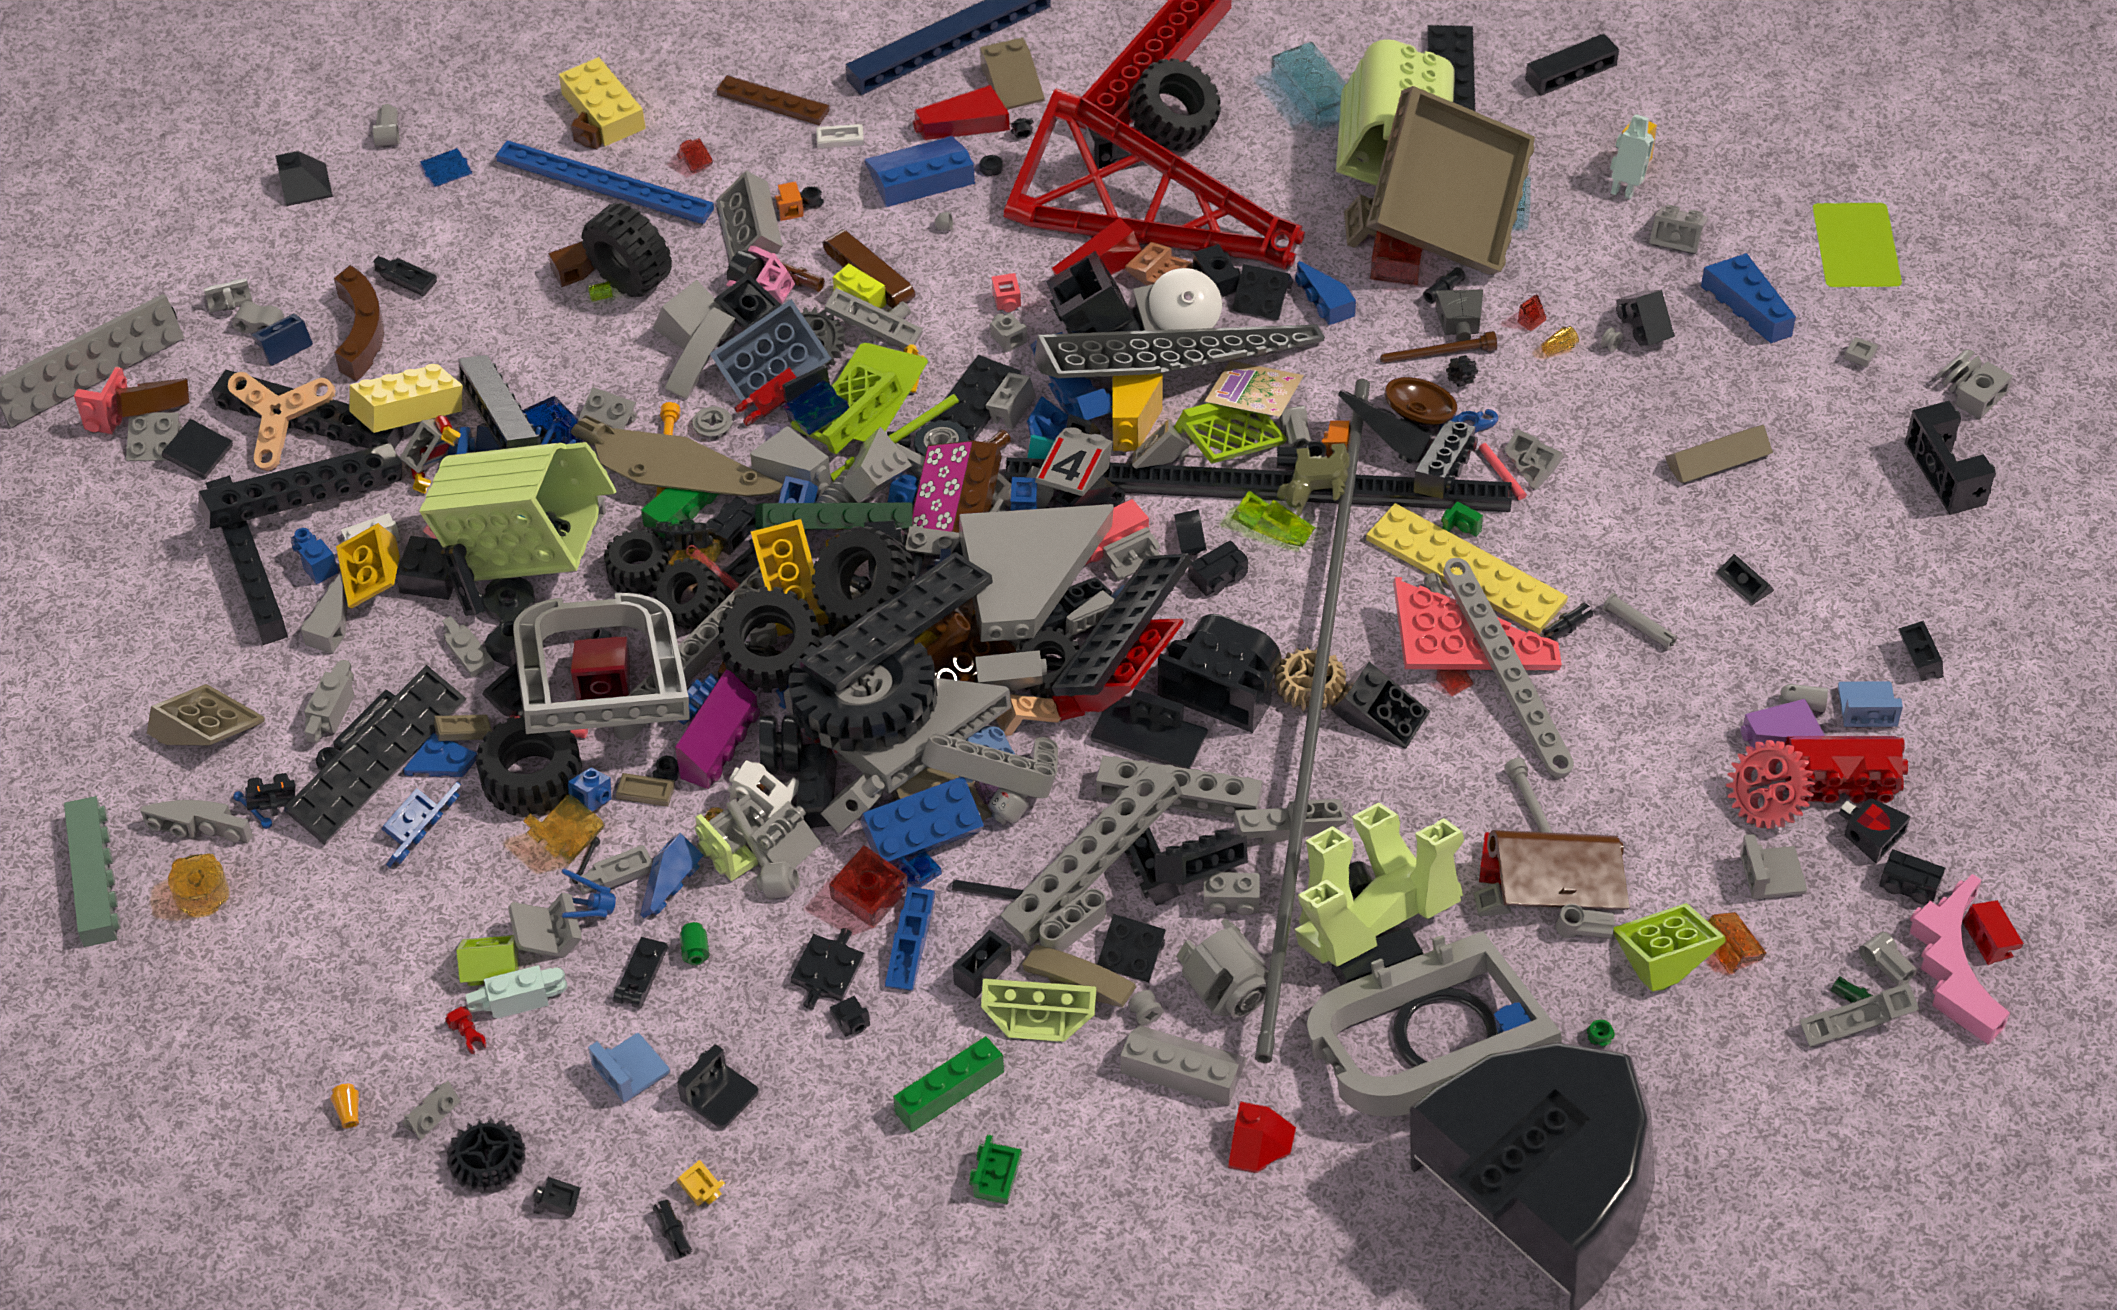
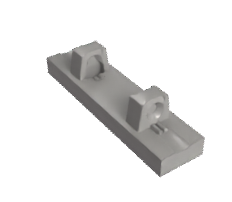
M838 288L835 289L825 305L826 312L844 320V323L864 329L887 340V343L893 346L897 345L905 348L909 344L915 345L922 335L923 328Z

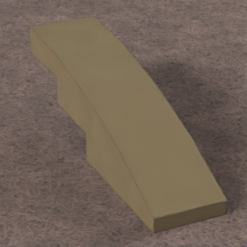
M1037 944L1022 963L1026 972L1048 977L1050 983L1097 987L1096 1002L1118 1007L1125 1005L1137 987L1134 982L1106 968L1074 955Z

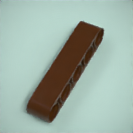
M845 229L838 231L823 241L822 245L826 254L844 268L847 264H850L884 284L886 304L892 309L900 302L907 303L915 298L914 288L905 278Z

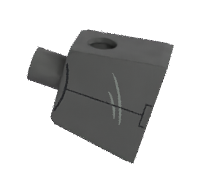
M1483 289L1437 291L1435 308L1444 334L1456 335L1458 341H1465L1471 339V334L1479 333Z

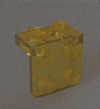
M567 795L542 822L531 813L523 820L529 828L526 833L536 843L539 844L542 841L546 844L544 848L555 859L560 856L568 864L605 827V823L573 795Z

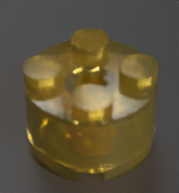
M213 854L190 855L185 858L176 859L172 863V869L168 875V885L174 902L180 911L187 913L191 917H206L217 912L218 908L224 902L226 903L230 894L229 885L222 865Z

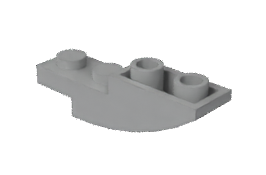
M1308 800L1303 837L1317 835L1332 826L1337 828L1346 824L1347 818L1341 800ZM1289 801L1287 808L1235 810L1233 820L1238 835H1245L1247 838H1261L1262 844L1289 840L1294 801Z
M176 800L143 806L140 810L144 823L149 829L153 831H167L180 838L186 836L195 839L197 833L201 831L209 836L218 835L225 837L231 842L241 841L249 843L253 836L248 820L232 816L229 806L226 804L202 800Z

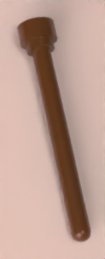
M1495 331L1484 332L1477 339L1384 353L1380 356V361L1382 363H1390L1477 348L1487 352L1497 350V338Z
M956 613L948 620L946 630L926 648L928 656H934L953 637H962L970 630V624L964 616Z

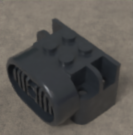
M1096 251L1046 281L1053 297L1050 300L1054 308L1053 310L1058 319L1065 324L1068 334L1141 331L1140 325L1125 301L1120 288Z
M1220 614L1204 615L1198 619L1186 639L1171 642L1168 656L1164 654L1158 656V696L1184 704L1185 707L1253 733L1271 704L1272 677L1280 666L1282 659L1280 649L1270 636L1255 627Z

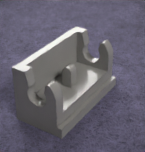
M1014 373L1007 374L986 404V408L989 409L994 423L998 424L1000 421L999 417H1002L1006 427L1014 429L1036 397L1031 378Z
M1146 527L1103 547V563L1116 580L1120 581L1133 575L1146 556L1160 555L1157 549L1161 547L1150 533L1149 528Z
M749 795L737 801L755 832L765 823L762 817L766 813L751 800ZM728 808L709 821L712 827L729 844L732 854L747 844Z

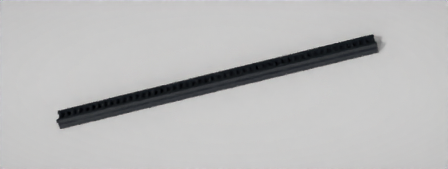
M1006 457L1004 478L1012 484V477H1026L1032 466L1041 469L1045 459ZM1109 462V468L1102 476L1116 487L1124 490L1125 493L1285 501L1277 497V492L1281 485L1289 484L1292 481L1294 471L1174 465L1134 468L1132 463ZM1356 475L1352 498L1353 505L1393 506L1396 503L1402 507L1451 509L1456 502H1459L1475 511L1511 512L1512 482L1455 479L1452 490H1448L1444 498L1441 499L1415 493V477ZM1333 488L1311 491L1307 502L1339 504V499L1334 501Z

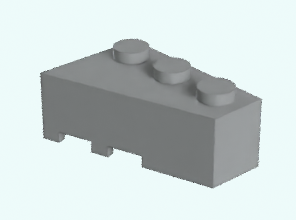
M879 427L861 444V450L856 455L855 462L850 467L842 484L853 498L860 503L889 486L903 475L912 464L908 461L906 454L899 450L885 431Z

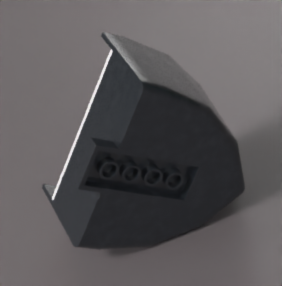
M1560 1042L1488 1054L1431 1088L1410 1107L1411 1170L1416 1172L1424 1165L1570 1295L1569 1310H1580L1596 1295L1635 1244L1655 1184L1651 1109L1632 1058L1624 1053Z

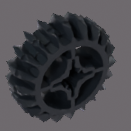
M491 1117L487 1123H483L479 1118L477 1125L473 1126L467 1123L466 1131L458 1129V1137L451 1138V1147L447 1148L448 1168L451 1169L452 1177L457 1179L461 1187L467 1185V1188L472 1192L478 1186L479 1192L483 1194L486 1187H490V1190L495 1192L496 1185L499 1184L506 1188L507 1179L515 1182V1173H522V1164L526 1161V1147L519 1131H515V1127L512 1124L506 1126L502 1119L495 1124L494 1119ZM485 1149L488 1151V1161L485 1159Z

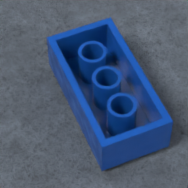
M962 776L864 812L859 819L879 870L979 833L984 827L966 779Z

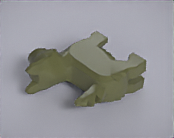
M1344 443L1332 445L1334 453L1329 458L1326 456L1323 458L1322 456L1310 458L1308 448L1297 449L1298 458L1292 481L1289 484L1281 485L1277 492L1279 499L1285 500L1290 507L1296 508L1297 517L1302 515L1303 507L1307 503L1311 491L1333 488L1334 501H1337L1345 493L1343 489L1346 487L1344 483L1348 478L1347 468L1350 465V456Z

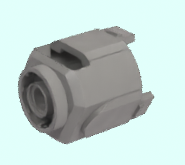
M1223 919L1221 923L1226 929L1211 935L1197 947L1190 940L1185 941L1176 956L1183 965V977L1214 1015H1231L1233 1018H1241L1256 1010L1265 1001L1269 971L1264 966L1265 961L1240 932L1241 929L1236 927L1231 921Z

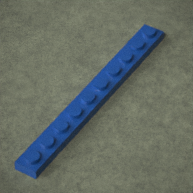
M506 140L496 154L497 162L703 225L714 211V202Z

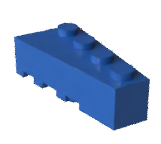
M1747 253L1704 267L1701 287L1705 291L1712 292L1715 295V299L1721 304L1725 303L1733 309L1732 313L1737 317H1742L1749 322V326L1769 343L1792 337L1796 320L1795 314Z

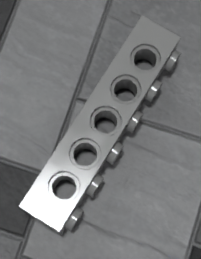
M1103 755L1096 779V796L1117 799L1122 790L1128 788L1138 778L1141 771L1147 769L1152 763ZM1157 764L1177 780L1182 794L1168 808L1233 818L1235 810L1259 809L1262 796V780Z

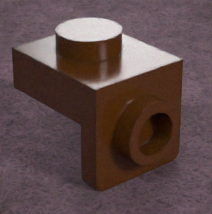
M582 112L571 124L573 141L584 147L598 150L602 145L600 128L590 125L587 113Z

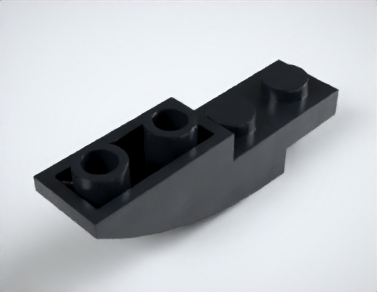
M1097 577L1070 586L1041 626L1042 632L1047 631V627H1052L1055 632L1058 628L1065 629L1066 617L1100 591H1104L1109 596L1112 595V591Z

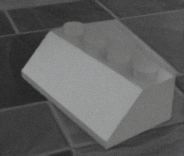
M746 170L716 199L730 261L738 251L745 250L748 252L750 246H756L772 254H777L783 247L768 182Z
M1139 1025L1130 1032L1122 1050L1121 1073L1229 1106L1246 1065L1247 1057Z

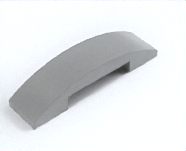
M715 307L708 313L680 356L665 386L666 390L685 400L689 398L699 381V375L711 357L710 353L716 349L721 339L724 340L735 322L734 317Z
M1908 982L1882 991L1880 994L1828 1012L1824 1011L1799 1021L1809 1047H1813L1898 1019L1918 1011L1919 1007Z

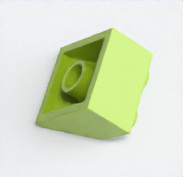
M514 935L462 939L456 949L460 983L467 982L468 986L482 985L486 978L518 971V948Z

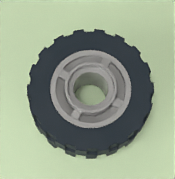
M948 420L930 422L916 432V437H914L915 452L925 457L928 445L969 441V435L966 429L958 423Z

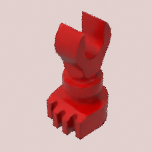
M466 1006L458 1007L446 1014L445 1022L449 1029H458L461 1036H465L467 1050L471 1054H475L472 1046L473 1042H481L486 1049L485 1036L475 1030L476 1026L472 1022L473 1016Z

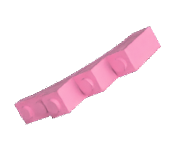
M1971 874L1965 882L1960 880L1954 887L1952 895L1949 898H1942L1938 905L1930 901L1923 909L1921 907L1917 908L1910 918L1912 922L1910 934L1928 945L1921 955L1924 958L1921 969L1939 981L1933 990L1935 997L1932 1006L1989 1045L2005 1028L2010 1012L1995 1001L1978 982L1968 964L1962 946V918L1967 907L1977 896L1981 879Z

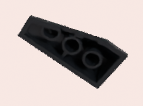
M1343 389L1340 390L1338 396L1395 452L1399 453L1398 458L1410 464L1413 460L1419 461L1434 433L1433 431L1406 419H1398L1391 411L1381 407L1376 408L1373 406V403Z

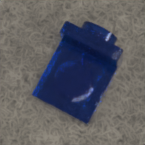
M925 851L909 862L904 857L898 859V876L905 885L910 884L912 887L921 888L942 874V868Z

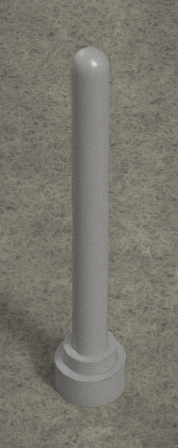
M1511 759L1504 766L1508 777L1517 782L1540 832H1552L1528 782V767L1524 759Z

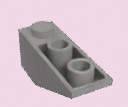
M339 574L336 580L329 585L327 593L321 601L317 602L313 613L309 619L303 622L301 627L305 645L331 654L334 653L346 635L347 598L342 574Z

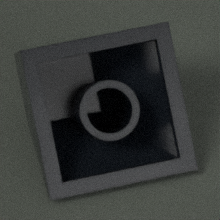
M300 151L275 155L286 206L333 197L326 163Z

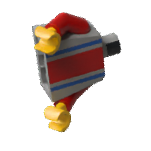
M439 415L435 419L422 420L400 456V459L411 467L412 477L415 480L412 487L413 490L426 494V489L431 483V480L425 478L424 470L438 463L445 455L449 446H454L455 439L461 435L452 428L449 420L443 415Z

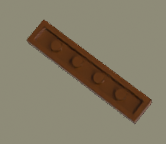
M729 75L725 76L716 89L718 96L819 126L830 111L827 104Z

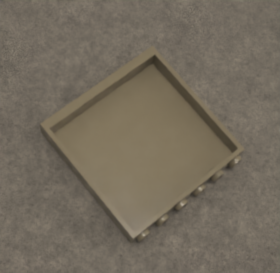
M1415 86L1401 90L1366 226L1487 275L1501 272L1506 264L1505 255L1507 247L1512 240L1511 231L1513 224L1517 220V208L1523 196L1524 180L1529 173L1528 164L1534 152L1535 136Z

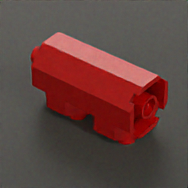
M1786 736L1784 747L1792 745L1794 746L1793 752H1802L1800 760L1809 761V764L1804 769L1813 771V774L1807 777V781L1815 783V785L1807 787V791L1813 793V796L1805 797L1804 800L1806 802L1834 803L1839 800L1840 794L1846 793L1853 803L1866 802L1871 798L1882 803H1889L1894 799L1895 794L1904 789L1903 775L1908 774V760L1903 759L1902 753L1905 750L1903 737ZM1792 777L1784 779L1785 782L1790 781Z

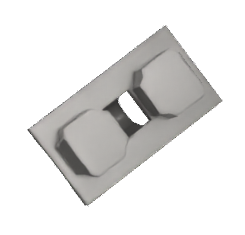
M246 278L204 288L210 313L224 309L234 310L236 306H240L245 301L253 302Z

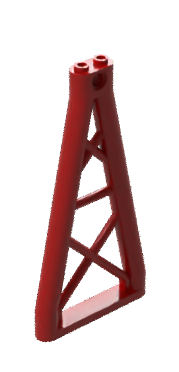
M1058 88L1054 89L1003 213L1004 218L1032 228L1087 236L1097 235L1118 218H1121L1134 231L1138 243L1150 244L1152 242L1170 248L1199 251L1219 244L1229 256L1259 260L1284 270L1288 266H1293L1296 258L1294 251L1297 244H1302L1305 232L1302 231V225L1274 216L1085 98ZM1057 119L1067 122L1089 174L1039 197L1034 198L1026 195ZM1077 121L1132 155L1098 170ZM1140 161L1161 172L1163 175L1145 219L1118 217L1102 178ZM1171 179L1195 194L1203 216L1183 225L1153 222ZM1094 183L1107 215L1042 205ZM1209 203H1211L1219 209L1212 211ZM1230 215L1264 237L1222 232L1217 220ZM1208 224L1210 230L1202 229L1200 227ZM1283 239L1289 242L1285 248H1278L1276 246L1278 241Z

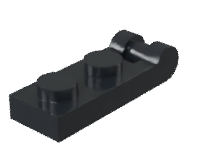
M463 544L448 545L443 547L441 555L465 616L484 612L483 597L476 588L474 573L468 567L465 559L467 554L466 547Z
M640 937L623 978L614 991L613 1002L619 1004L627 1002L631 1003L632 1007L642 1008L667 952V943ZM630 989L637 990L634 993L629 992Z

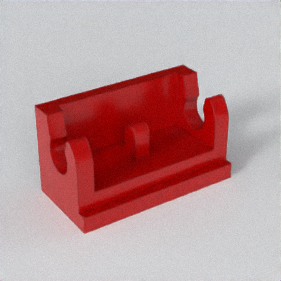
M1998 900L1972 904L1962 920L1987 965L2013 958L2014 955L2009 951L2021 949L2024 945Z

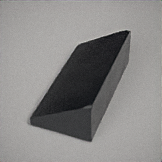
M1735 554L1716 572L1752 604H1755L1774 591L1768 582Z

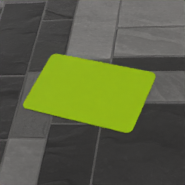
M1816 203L1813 205L1825 282L1829 287H1898L1902 284L1886 204Z
M862 343L858 346L839 378L858 361L884 374H887L889 371L895 373L903 392L853 439L865 442L879 427L884 431L887 430L928 363L927 358L870 343ZM858 372L853 379L864 377L865 374ZM878 381L871 382L870 387L874 386ZM865 384L853 386V391L865 388ZM848 388L840 389L836 394L848 392ZM861 397L853 398V403L858 401ZM848 400L836 402V406L848 404ZM831 403L823 405L819 410L831 408ZM845 412L836 414V418H839ZM832 415L820 417L819 422L831 420ZM812 419L810 424L815 423V419Z

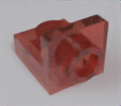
M700 138L693 141L688 139L680 144L677 157L678 159H684L692 174L713 164V159Z

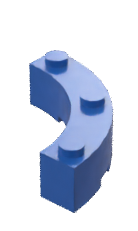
M1035 340V341L1030 345V346H1031V349H1032V351H1033L1034 357H1035V351H1036L1037 340ZM1048 376L1052 383L1047 385L1059 405L1068 415L1071 414L1085 420H1090L1113 412V401L1109 393L1106 394L1104 388H1095L1090 379L1085 377L1055 378Z

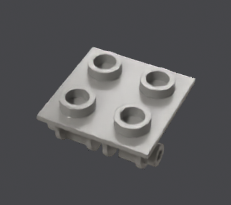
M592 387L576 424L585 415H588L607 424L611 428L625 429L627 423L636 420L637 413L633 410L636 402Z
M147 413L129 416L126 461H169L162 457V451L182 429V424L178 423L179 413Z
M789 801L750 836L771 863L786 861L792 867H797L822 842L804 821V809L800 806L794 808Z

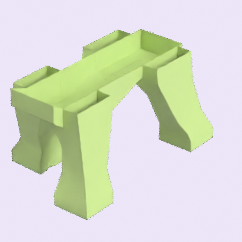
M1378 802L1353 815L1354 827L1364 844L1376 877L1355 900H1353L1349 887V864L1354 850L1352 839L1332 826L1305 840L1308 849L1310 874L1308 890L1298 894L1299 903L1303 908L1299 919L1300 926L1295 929L1298 945L1324 964L1330 961L1335 966H1339L1376 947L1375 936L1418 913L1428 919L1460 902V896H1463L1461 883L1457 880L1453 855L1465 841L1463 831L1443 818L1434 825L1416 832L1417 857L1415 858L1399 834L1400 821L1398 814Z

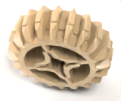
M1306 646L1304 651L1296 648L1294 654L1287 652L1285 659H1281V664L1275 672V685L1278 695L1283 696L1284 703L1291 702L1293 709L1300 705L1303 712L1306 707H1309L1317 647L1315 650H1309ZM1336 655L1329 656L1326 682L1328 683H1325L1323 710H1325L1327 704L1334 705L1336 699H1338L1346 686V673L1342 662L1338 661Z

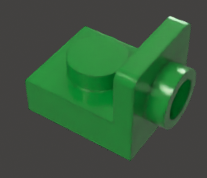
M1456 502L1451 509H1447L1444 512L1441 522L1443 523V529L1448 532L1456 526L1462 532L1470 533L1477 537L1482 531L1483 515Z

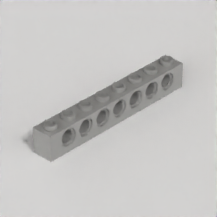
M1154 762L1147 769L1141 771L1138 778L1128 788L1122 790L1119 797L1109 807L1103 809L1100 816L1090 826L1084 828L1081 835L1071 845L1065 847L1062 854L1052 864L1046 866L1042 874L1033 883L1027 885L1023 893L1014 902L1006 906L1000 917L1007 929L1030 947L1040 937V926L1086 891L1182 794L1177 780Z

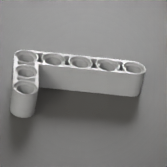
M932 733L929 735L921 760L926 766L1044 799L1049 796L1057 774L1058 744L1052 739L1038 737L1035 739L1029 758H1025L948 735Z

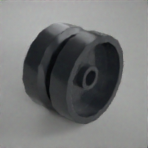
M775 715L760 716V764L770 774H776L779 770L780 757H782L783 769L786 774L800 773L803 737L802 731L795 721V716L785 715L783 717L781 732H779L778 720Z

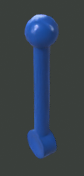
M236 791L233 794L234 800L240 801L247 808L244 794L241 791ZM256 809L249 810L261 821L264 829L272 826L270 818H264Z

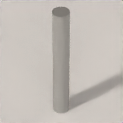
M736 799L726 803L761 868L765 864L771 863L750 835L754 831Z

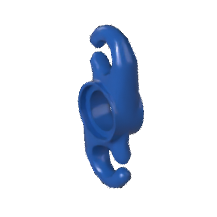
M1486 409L1485 414L1492 417V419L1486 420L1482 418L1484 414L1482 411L1477 413L1474 411H1464L1450 421L1463 422L1471 420L1475 423L1473 426H1475V433L1494 427L1498 422V415L1494 410ZM1445 423L1439 425V431Z

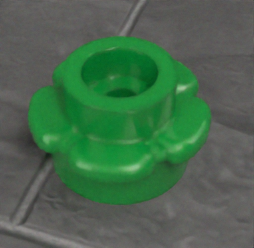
M1603 1019L1593 1021L1586 1031L1589 1042L1602 1047L1609 1045L1611 1039L1615 1037L1612 1025Z

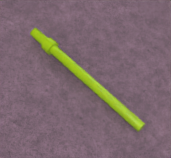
M952 394L889 435V438L894 444L957 404L959 402L955 394ZM852 456L844 462L845 465L830 474L831 480L834 482L844 470H849L854 464L855 458Z

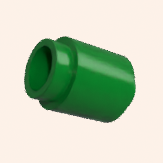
M697 922L685 924L679 934L682 960L690 965H700L710 956L707 931L703 928L702 924Z

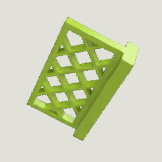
M857 361L790 424L794 430L827 445L829 452L837 454L888 407L903 390L895 373L889 371L887 374H884ZM858 372L865 374L864 377L853 379ZM878 381L874 386L870 387L871 382ZM865 384V388L853 391V386ZM848 388V392L836 394L840 389ZM861 397L858 401L853 403V398ZM848 400V404L836 406V402ZM831 403V408L819 410L823 405ZM845 412L839 418H836V414ZM832 415L831 420L819 422L820 417ZM815 419V423L803 425L805 421ZM827 428L822 434L819 433L820 429Z
M1214 403L1184 409L1174 425L1179 434L1186 432L1211 464L1283 445L1287 440L1268 414ZM1255 413L1261 421L1253 419L1249 416ZM1236 419L1238 421L1243 422V426L1231 422V420ZM1218 424L1220 426L1225 427V431L1213 427V425ZM1248 425L1260 429L1259 433L1248 429ZM1196 429L1207 432V435L1199 434ZM1229 430L1240 433L1241 438L1230 434ZM1264 431L1271 433L1275 438L1263 435ZM1211 434L1222 438L1223 443L1212 439ZM1246 436H1248L1250 438L1258 440V442L1252 443L1250 441L1245 440ZM1227 441H1230L1240 446L1239 448H1234L1232 446L1227 445ZM1209 446L1221 450V453L1214 454Z

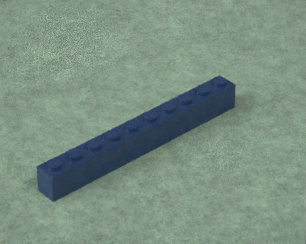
M982 0L846 63V80L862 96L1050 8L1051 0Z

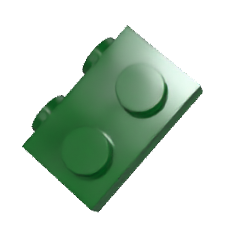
M987 1134L985 1143H980L978 1146L976 1160L979 1163L977 1169L972 1168L970 1173L969 1185L973 1186L974 1198L1008 1205L1021 1161L1022 1149L994 1144L993 1135Z

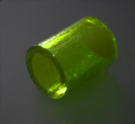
M609 281L588 286L591 302L613 297Z

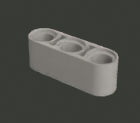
M1088 889L1047 919L1039 929L1040 946L1063 952L1101 923L1106 916L1105 894L1099 889Z

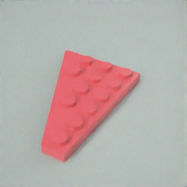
M1395 577L1393 586L1405 669L1493 670L1455 599L1438 592H1431L1428 588L1421 585L1419 588L1401 581V577ZM1498 618L1525 670H1560L1562 663L1558 642L1540 637L1532 631L1526 633L1512 627V623Z

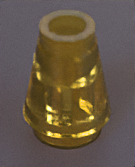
M1563 326L1545 342L1541 343V348L1547 356L1575 348V345L1579 343V337L1572 326Z

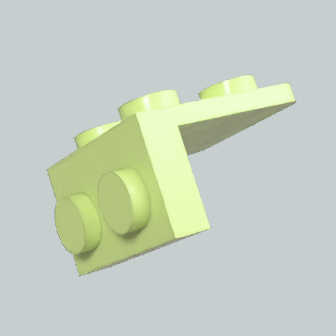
M701 814L695 817V832L699 838V843H697L698 849L704 857L709 856L714 867L721 875L725 874L733 881L758 865L757 858L746 845L732 854L729 844Z

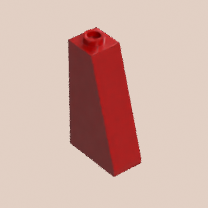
M991 85L914 110L915 120H913V127L917 134L920 133L924 140L1010 130V114Z
M1118 218L1051 269L1055 276L1096 251L1110 274L1113 275L1125 269L1126 265L1142 250L1134 231L1121 218Z

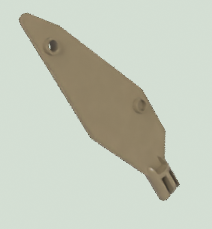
M585 415L571 429L573 436L595 446L599 462L602 466L640 485L744 497L780 494L783 485L688 437L615 429L588 415Z

